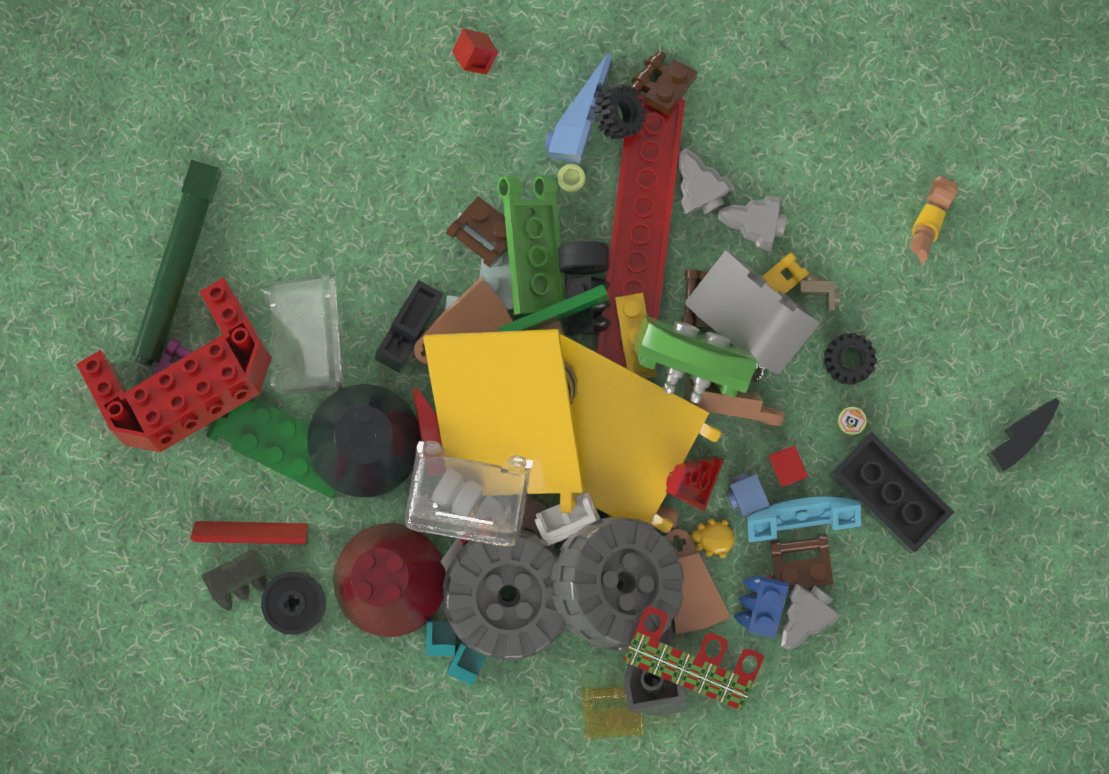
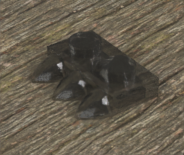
M253 549L201 575L213 600L221 608L228 611L232 609L233 605L231 592L240 600L248 602L250 598L249 583L262 593L268 584L266 574Z

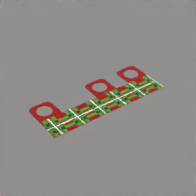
M652 606L646 607L623 662L742 711L763 662V655L751 649H744L734 672H729L719 667L728 646L725 638L714 633L706 634L697 657H694L659 642L668 616ZM650 614H657L661 620L660 627L654 632H649L645 628V620ZM711 640H717L721 645L720 653L714 658H709L705 652L706 645ZM747 656H754L757 659V667L754 672L747 674L742 669L743 660Z

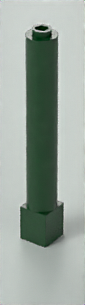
M195 160L190 162L181 190L183 193L132 351V355L137 356L135 362L152 367L153 362L159 363L208 207L213 202L222 172L218 167Z

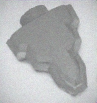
M688 148L679 152L678 168L683 177L680 186L683 199L680 203L685 215L701 209L704 215H708L724 206L725 203L722 198L735 189L727 176L721 177L713 167H706L701 158Z
M766 196L763 201L751 200L746 206L734 204L720 208L717 219L728 228L741 231L744 239L755 242L757 249L771 252L775 237L783 238L787 215L780 214L781 197Z
M795 584L789 595L791 603L786 610L788 621L782 629L780 645L790 651L801 645L809 634H819L825 626H833L841 616L837 610L830 606L833 598L815 585L809 591Z

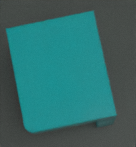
M427 621L426 656H455L456 634L449 622Z
M461 642L447 674L473 686L486 657L470 649L464 642Z

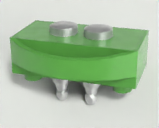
M644 315L633 344V349L637 355L636 360L639 361L638 364L650 369H655L657 363L664 365L663 369L668 374L667 382L663 386L664 392L672 394L675 390V384H677L679 378L683 377L684 372L691 374L690 378L695 383L694 391L690 397V401L699 403L702 400V394L710 386L711 381L717 383L716 387L720 389L721 393L736 398L738 391L747 392L758 362L751 352L729 345V339L715 333L706 332L705 336L698 334V328L687 323L675 321L674 325Z

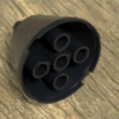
M358 384L336 391L321 403L309 425L307 446L313 467L321 479L330 487L349 496L376 497L397 488L412 473L420 454L421 435L414 412L399 395L381 386Z

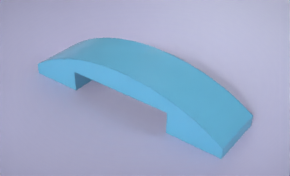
M808 497L788 500L765 507L747 517L748 541L750 543L777 539V531L829 523H831L833 530L861 527L860 501L840 497Z

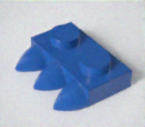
M762 576L746 578L743 581L744 584L756 594L743 595L739 597V601L751 611L740 612L734 615V618L739 624L747 628V632L775 638L789 583Z

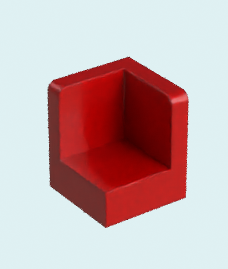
M463 29L452 53L463 70L487 75L498 54V50L486 33Z
M795 445L767 456L769 465L773 467L781 487L808 477Z

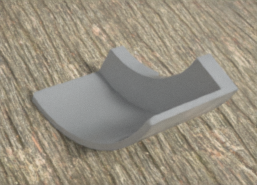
M725 250L688 297L685 304L718 334L729 339L732 345L751 352L758 360L757 363L773 373L779 374L820 322L804 307L782 292H776L766 284L767 281L742 259Z

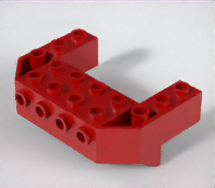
M224 277L199 291L223 335L130 390H126L112 362L101 350L76 364L109 429L123 445L161 453L260 394L272 357L236 294Z

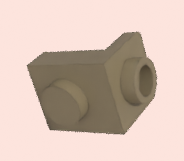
M806 276L805 281H800L798 284V295L826 296V312H833L835 306H839L840 289H835V281H822L821 276Z

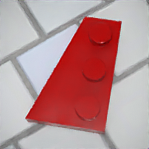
M711 456L675 465L674 471L668 475L665 492L693 508L705 512L724 459Z

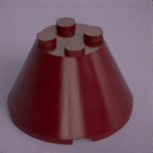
M384 523L364 529L345 545L336 562L334 592L342 612L355 626L376 636L398 637L415 632L434 617L442 604L443 583L446 575L445 567L441 563L442 555L426 535L410 526Z

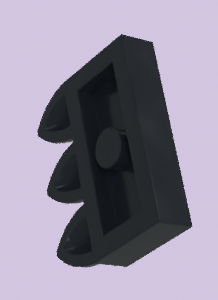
M592 276L565 279L566 299L600 285H604L607 290L610 284L604 279ZM607 300L566 317L567 335L594 334L606 330L611 325V321L605 317L597 316V314L605 311L611 303Z

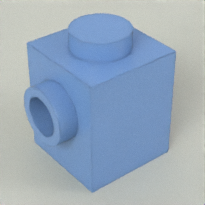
M745 472L732 478L734 483L728 486L730 492H727L726 495L732 509L737 507L741 517L770 506L757 474L749 476V473Z

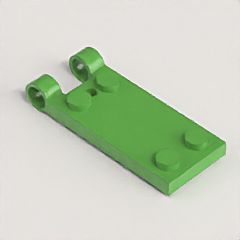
M551 175L537 176L534 180L533 190L539 200H521L522 185L517 176H502L498 181V193L504 203L514 315L533 314L566 300L564 273L559 270L558 257L561 237L556 195L557 182Z

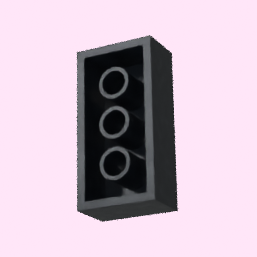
M873 432L868 433L828 474L854 500L860 501L861 507L910 554L916 553L954 513Z

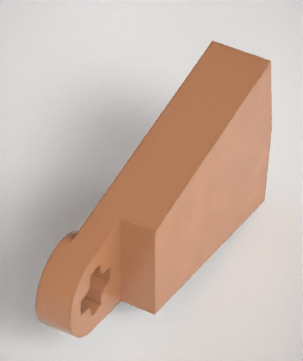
M483 276L430 324L431 327L416 340L414 353L420 362L428 364L426 353H421L423 351L424 335L499 332V327L513 322L501 297Z
M688 376L684 399L712 413L754 419L768 425L782 426L785 413L775 408L763 406V400L756 392L747 390L746 393L738 391L735 398L721 393L720 389L716 387L717 383L711 381L710 386L702 394L703 397L699 403L690 401L695 383Z
M674 529L668 532L665 536L670 542L674 541L673 536L678 535L679 539H685L686 543L682 545V551L677 552L676 548V551H674L678 562L682 565L684 575L682 604L678 615L673 617L675 634L705 629L731 618L690 535L681 529Z

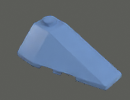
M607 54L557 123L554 133H548L544 148L549 149L548 157L581 165L596 115L594 108L598 107L595 104V100L603 92L613 55Z

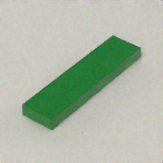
M600 285L501 326L498 331L537 330L609 300L604 285Z

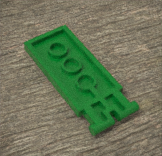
M257 398L254 403L247 401L231 410L227 419L223 417L216 419L206 436L214 441H217L218 437L233 443L232 450L331 499L334 498L337 490L321 479L310 460L307 446L310 424Z

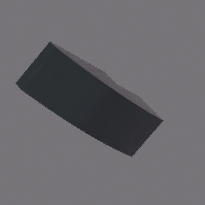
M418 280L377 349L375 360L399 373L411 354L416 340L421 336L434 313L443 293Z
M1057 398L1048 401L1004 429L1010 440L987 454L998 473L1006 471L1017 463L1041 438L1060 402Z

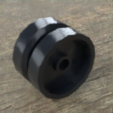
M286 572L274 577L266 585L261 596V610L265 620L274 630L283 634L299 635L312 630L321 622L326 611V597L322 586L313 577L301 572ZM292 598L300 601V605L296 606V609H292L289 605Z

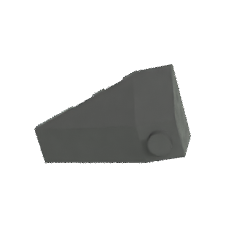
M671 624L670 628L661 635L659 642L676 649ZM627 663L624 688L629 712L653 716L686 712L683 686Z

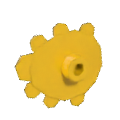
M710 518L707 525L699 523L697 525L698 531H693L690 536L693 542L698 543L696 544V550H706L705 555L707 557L719 554L720 558H725L726 553L732 548L735 541L733 530L729 527V521L724 519L722 522H715L714 519Z

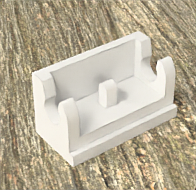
M589 492L576 497L577 504L573 508L572 513L561 512L560 504L536 513L537 519H535L542 539L548 543L547 546L568 538L589 523L600 520Z

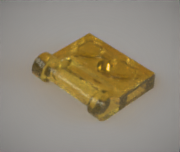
M591 686L582 687L586 739L643 735L642 714L629 712L628 707L592 709V701L626 698L624 687L591 689Z

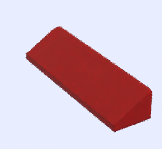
M195 521L191 533V541L196 543L306 545L308 543V524Z

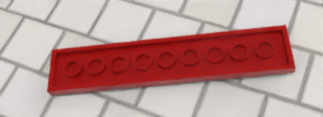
M639 94L637 99L642 98L645 101L646 94ZM681 99L669 115L642 103L641 108H646V113H642V116L646 117V122L642 123L644 127L642 130H639L638 134L625 137L623 142L609 253L610 266L606 281L610 284L606 292L611 305L602 312V317L610 320L611 325L599 333L597 353L625 368L626 362L615 298L643 293L647 316L658 320L685 99Z

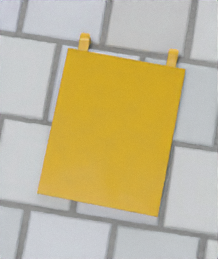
M559 329L424 335L423 339L446 469L450 467L461 473L465 482L471 479L485 487L481 495L560 493L561 512L572 513L573 508L577 504L574 493H583L584 487ZM478 502L476 503L470 515H473L475 513V510L479 506Z
M560 334L563 358L573 368L578 380L577 394L571 405L584 491L583 493H574L577 497L589 492L595 508L612 517L640 519L665 533L670 532L673 521L657 514L667 494L665 491L667 489L666 481L668 475L674 471L675 465L684 462L698 434L713 442H717L721 436V431L704 423L710 412L674 393L664 392L663 387Z

